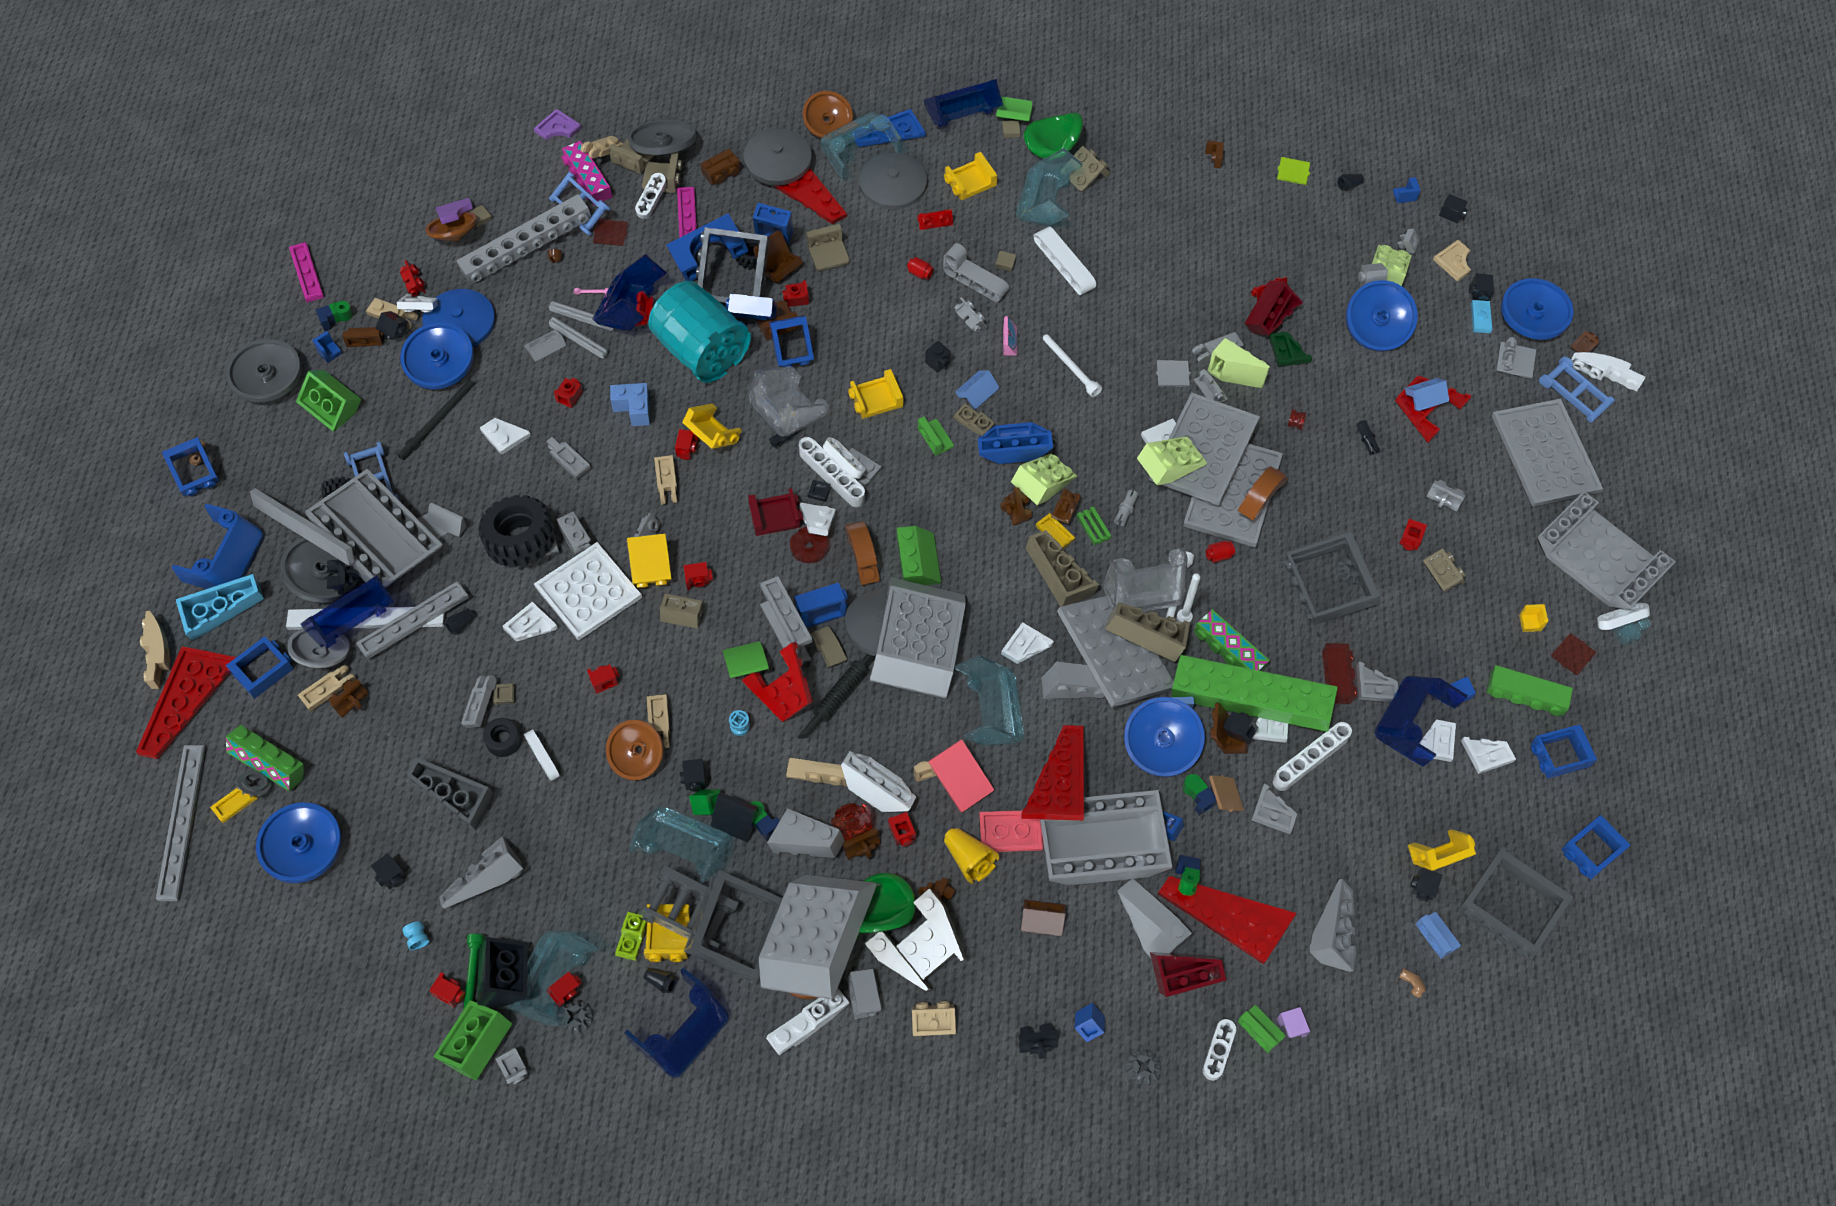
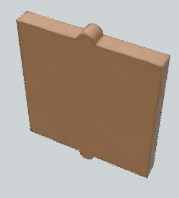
M1223 775L1209 777L1220 810H1229L1230 812L1244 810L1234 778L1224 777Z

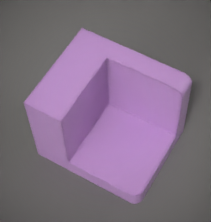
M1301 1007L1280 1013L1277 1018L1279 1025L1285 1026L1289 1038L1300 1035L1303 1038L1310 1032Z

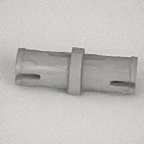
M1128 490L1124 501L1119 505L1120 510L1114 519L1115 524L1119 525L1121 521L1120 526H1125L1127 518L1133 512L1134 503L1139 496L1136 491L1131 495L1132 490Z

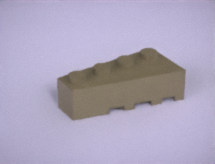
M1046 530L1029 537L1026 550L1060 607L1080 602L1095 595L1099 584L1087 575L1088 573L1084 568H1080L1074 562L1075 559L1070 554L1067 555L1062 550V546Z
M1118 602L1108 616L1105 630L1175 662L1186 648L1190 622L1184 620L1181 623L1176 621L1174 617L1168 616L1163 618L1158 616L1156 612L1145 613L1141 608Z

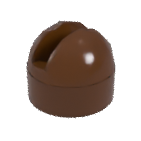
M548 250L549 260L553 263L560 262L562 250Z

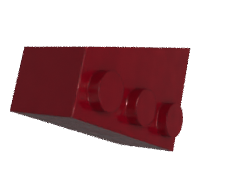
M1269 281L1244 324L1253 334L1270 335L1283 322L1282 320L1287 315L1290 316L1293 313L1292 310L1300 306L1303 301L1285 281Z
M1150 952L1159 993L1165 997L1226 981L1222 960L1215 956Z

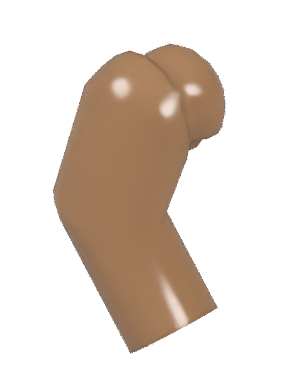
M199 451L188 455L191 464H201L202 456Z
M1404 968L1402 969L1399 978L1412 984L1413 989L1411 992L1414 996L1422 997L1426 987L1420 976Z

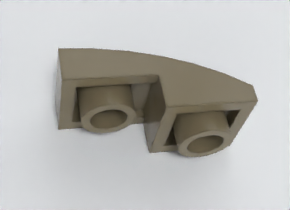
M966 403L953 416L956 421L981 436L995 423L984 413L980 412L978 414Z
M829 626L810 633L817 650L821 651L828 668L847 660Z

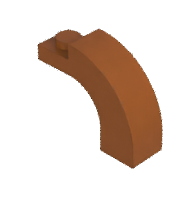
M1271 466L1268 467L1252 486L1237 511L1251 520L1258 518L1275 491L1286 483L1288 479L1286 475Z
M864 521L846 524L847 540L855 557L860 584L864 585L880 581L876 565L877 560Z

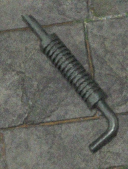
M866 654L861 661L855 660L820 701L818 706L814 708L813 713L815 716L797 738L808 737L821 720L827 722L849 693L867 674L868 668L866 666L874 656Z

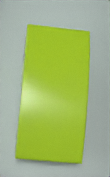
M627 912L621 929L622 934L615 951L616 956L636 961L647 922L642 919L641 915Z

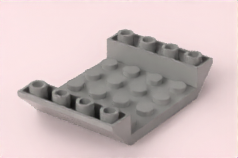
M1583 491L1538 536V539L1549 560L1607 606L1630 610L1676 561L1661 550L1655 556L1646 551L1597 513L1594 509L1599 502Z
M891 577L876 657L869 681L946 699L954 671L966 604L965 595Z

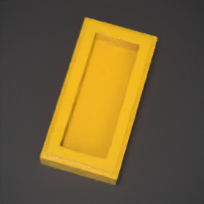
M1049 513L1036 523V527L1041 532L1046 530L1062 546L1063 550L1075 540V537L1056 519L1051 518L1052 515Z
M237 787L210 808L219 820L224 823L258 798L256 795H253L251 798L249 794L243 795L242 790H238Z

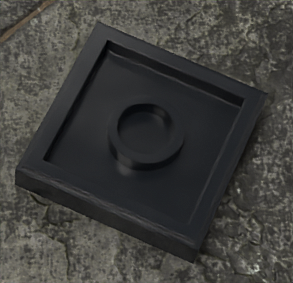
M720 792L717 795L710 827L748 842L757 807Z

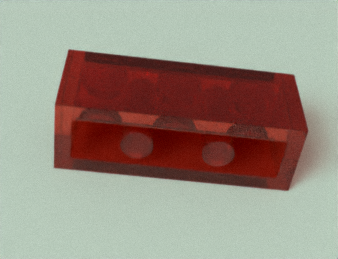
M1326 643L1322 650L1325 684L1337 686L1334 704H1351L1353 699L1357 697V687L1353 684L1355 669L1351 666L1353 652L1350 651L1349 644Z

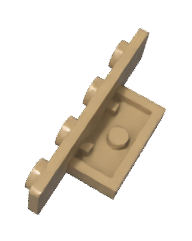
M795 758L789 759L786 773L787 778L814 783H827L835 786H847L841 765Z

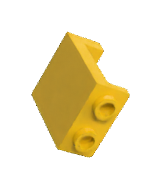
M981 152L975 154L974 161L954 170H951L949 166L945 167L944 180L947 184L951 185L954 195H958L961 200L997 186V174Z
M891 369L884 371V377L859 385H855L854 381H850L848 393L850 399H854L855 411L857 414L860 413L862 419L903 407V395Z
M713 403L689 408L682 423L711 449L734 445L738 442L742 430L740 428L728 430L715 419L713 415L717 407Z
M666 534L627 538L632 584L637 585V588L648 587L650 583H656V586L667 585V581H671Z
M1451 829L1448 830L1449 843L1431 848L1414 842L1409 844L1408 848L1414 865L1433 871L1476 855L1474 839L1469 834Z
M660 904L657 913L668 918L674 904ZM683 904L675 921L687 927L690 921L691 911L689 904ZM647 922L646 948L644 949L645 959H649L650 962H661V959H670L671 962H682L683 959H688V953L684 952L688 939L655 922Z

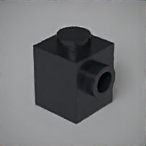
M1449 194L1439 216L1458 224L1460 218L1464 219L1468 211L1466 209L1468 201Z
M1475 273L1469 285V293L1472 294V300L1490 301L1494 293L1493 275Z
M392 311L382 312L375 329L380 330L389 339L399 338L406 333L408 320Z
M940 341L935 342L925 351V363L937 373L947 367L951 361V351Z
M1232 711L1231 715L1226 718L1223 729L1229 737L1250 744L1258 726L1249 715L1243 712L1238 714Z
M703 758L683 761V772H680L681 784H685L686 790L698 792L706 788Z
M388 853L371 865L377 874L374 877L381 887L386 885L389 890L401 885L404 878H406L402 869Z
M1421 868L1417 876L1414 875L1410 885L1413 888L1412 894L1417 895L1416 898L1421 901H1432L1436 898L1443 875Z

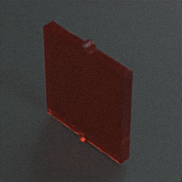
M598 219L596 229H594L593 243L623 246L625 236H627L628 222Z
M1570 633L1551 654V657L1561 663L1562 667H1566L1575 675H1578L1597 652L1587 646L1585 641L1579 640Z

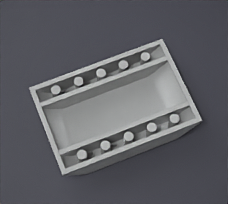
M368 469L305 511L313 524L352 547L355 561L349 566H353V569L359 572V576L370 587L381 591L443 546Z
M1158 790L1084 797V821L1040 819L1049 881L1064 885H1078L1147 878L1172 869Z
M804 875L790 882L759 956L761 987L769 990L834 999L877 886L876 883Z

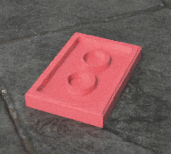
M962 739L928 761L960 812L965 811L994 791V788Z
M1022 811L979 812L981 842L996 852L1042 851L1040 819H1021Z

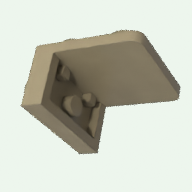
M628 138L621 147L612 144L609 148L612 163L639 174L645 169L646 163L650 162L655 156L634 151L629 146Z
M1084 146L1061 169V173L1081 192L1100 173L1105 177L1110 175V172L1107 170L1108 165L1102 159L1098 161L1096 159L1098 155L1092 149L1088 151Z
M671 153L670 164L647 162L642 189H645L653 174L661 173L665 176L667 183L663 192L676 193L677 184L680 183L679 171L682 170V160H679V154ZM660 179L659 181H655L656 186L659 182L662 183Z
M840 224L806 232L807 247L817 271L849 263V257L842 242Z

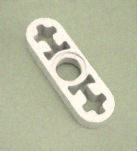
M653 174L635 207L639 218H649L667 185L663 174ZM660 179L662 183L659 182L656 186L655 181H659ZM648 193L656 194L654 199H648L646 196ZM646 206L647 211H643V213H641L640 209L643 210Z
M828 437L823 445V449L850 476L860 479L865 472V467L838 440Z
M1637 603L1630 610L1618 609L1600 615L1597 618L1598 628L1610 630L1646 618L1650 615L1649 605Z
M532 729L525 733L524 736L549 780L552 781L560 777L534 730Z
M1221 1020L1216 1026L1203 1066V1074L1209 1080L1219 1079L1224 1071L1236 1033V1026L1231 1020ZM1227 1025L1229 1026L1228 1030L1231 1032H1228L1225 1040L1221 1039L1223 1030L1220 1027L1224 1028ZM1217 1044L1222 1045L1225 1048V1054L1217 1055L1214 1052V1046ZM1215 1059L1218 1060L1216 1070L1219 1073L1215 1072L1212 1075L1207 1067H1211Z

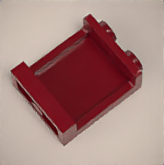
M792 488L788 489V494L756 500L755 494L748 496L756 536L800 528V521H803L801 510H797L796 505H799L798 496L793 494Z

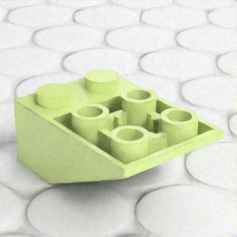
M1378 245L1372 264L1382 263L1388 269L1387 281L1402 286L1412 255L1404 250H1394L1388 245Z
M1225 338L1213 351L1208 371L1224 382L1263 388L1270 366Z
M1187 436L1146 443L1137 457L1156 485L1171 483L1207 464L1201 453Z
M1050 453L1020 465L1011 483L1016 487H1020V491L1036 505H1039L1051 499L1072 482L1077 475L1072 472L1070 467L1065 466L1057 456Z

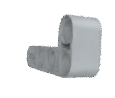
M955 243L944 255L943 270L947 275L989 299L999 302L1009 290V285L1006 281L967 260L966 250L961 244Z

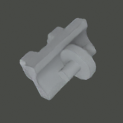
M1435 480L1426 497L1438 502V507L1440 508L1444 505L1457 512L1466 495L1458 488L1452 489L1448 487L1447 483L1442 480Z

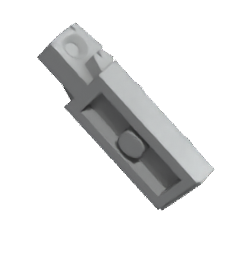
M553 437L546 441L548 448L551 450L550 454L576 480L591 469L589 463L566 442L559 444Z

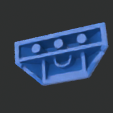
M1032 422L997 425L978 438L979 456L997 464L1032 461L1053 449L1052 433L1050 430H1046Z

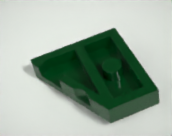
M1288 332L1270 334L1269 340L1278 367L1310 363L1312 361V356L1310 354L1307 355L1302 350V346Z

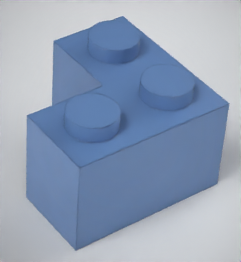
M647 383L610 385V399L613 412L629 411L632 426L650 425Z

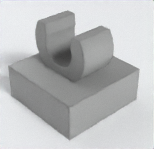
M1408 229L1406 234L1400 235L1401 241L1397 242L1401 249L1406 248L1410 254L1415 253L1419 239L1415 229Z

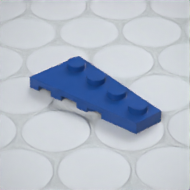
M909 109L851 131V136L857 146L861 147L925 137L926 132L912 110Z

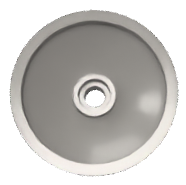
M311 626L298 630L289 638L288 653L293 660L306 667L327 668L340 663L346 658L349 653V641L343 633L336 629L325 626Z

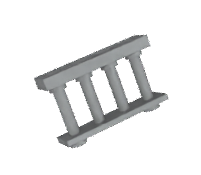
M777 576L760 583V587L768 600L760 604L782 648H785L792 642H796L798 645V649H796L798 659L801 658L802 664L811 661L804 645L811 643L812 638L781 580Z

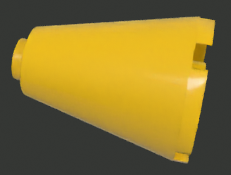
M959 828L950 829L945 834L944 843L969 883L973 884V880L978 882L983 880L994 870L995 865L993 863L995 859L999 860V854L994 849Z

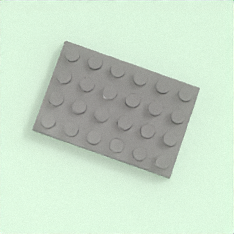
M1191 392L1169 439L1187 436L1201 453L1207 464L1171 483L1161 485L1219 506L1255 431L1260 416Z
M1561 399L1493 412L1492 418L1532 507L1577 498L1583 491L1589 495L1602 492L1603 487Z
M1248 444L1219 506L1192 496L1183 527L1256 547L1269 501L1260 516L1255 520H1251L1237 510L1262 473L1270 466L1275 469L1279 468L1283 453Z
M1121 592L1062 606L1057 610L1111 707L1170 692L1174 683L1158 654L1105 630L1108 616L1117 603L1120 602L1128 605Z

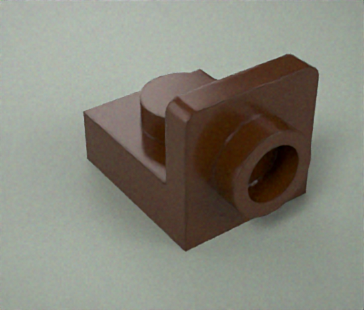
M1207 141L1205 154L1212 155L1211 161H1214V168H1221L1224 142Z
M1585 330L1570 348L1576 353H1591L1594 348L1599 346L1600 341H1598L1599 338L1594 333H1588Z

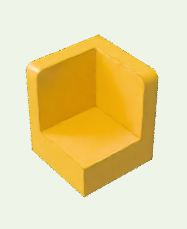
M1545 604L1525 605L1519 614L1523 632L1542 631L1548 623Z

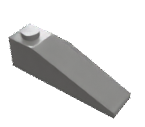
M503 836L481 854L484 858L478 864H471L467 868L468 871L464 879L458 878L439 897L443 908L508 882L511 878L514 879L519 876L521 870H523L521 861Z
M1131 879L1117 890L1123 906L1131 919L1133 928L1140 939L1141 946L1150 958V952L1174 953L1189 940L1192 933L1137 881Z
M1343 879L1338 880L1313 932L1310 953L1321 964L1351 972L1354 971L1356 946H1351V935H1355V928L1352 927L1350 916L1354 915L1353 890Z

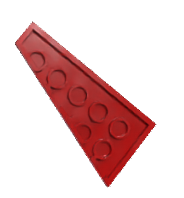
M810 168L802 178L793 183L774 185L776 189L793 200L799 201L807 209L810 208L815 211L818 216L832 225L847 217L844 209Z
M182 646L136 753L139 756L158 759L229 675L230 671L226 665L236 657Z
M1063 725L1053 751L1051 750L1049 759L1045 763L1035 784V789L1032 795L1029 796L1028 803L1021 813V819L1084 821L1083 726Z
M1171 876L1168 877L1158 892L1159 896L1262 964L1266 962L1296 913L1199 884H1197L1194 895L1186 896L1178 890L1181 879Z

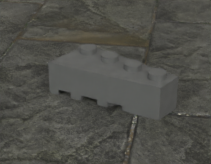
M417 757L407 774L413 782L463 821L465 820L474 829L477 828L494 795L487 786Z

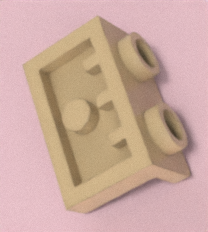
M949 1001L937 1002V1005L919 1002L916 1003V1006H911L913 1036L956 1034L954 1004H950Z

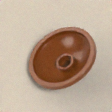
M820 91L810 96L805 102L802 116L806 128L813 135L822 139H836L844 135L850 128L853 113L849 102L842 95L833 91Z
M465 212L458 220L442 224L440 218H437L426 226L425 231L429 237L434 239L458 241L474 228L477 223V217L474 213Z
M628 720L622 722L612 730L607 739L606 757L612 770L622 778L628 780L645 779L659 768L663 759L664 746L662 738L658 731L645 721ZM638 746L642 747L641 753L638 752Z

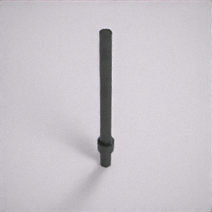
M469 379L413 438H410L405 443L406 446L397 456L403 460L411 450L414 451L419 446L418 443L475 383Z

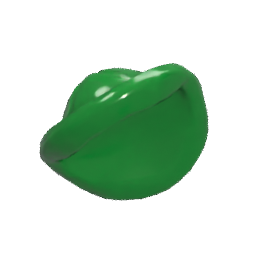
M1072 112L1032 122L1024 131V141L1028 149L1044 159L1062 157L1072 149L1080 138L1083 127L1082 116L1077 112Z
M878 873L863 880L864 882L876 883L877 886L859 933H876L902 927L912 920L916 906L913 903L915 895L910 885L903 878L892 873Z

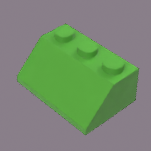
M325 370L308 371L296 402L334 432L356 413L361 399Z
M917 526L897 528L896 539L902 580L922 585L941 584L934 533Z
M470 1000L433 1057L460 1074L476 1081L512 1023L499 1012L477 1005L476 1002Z

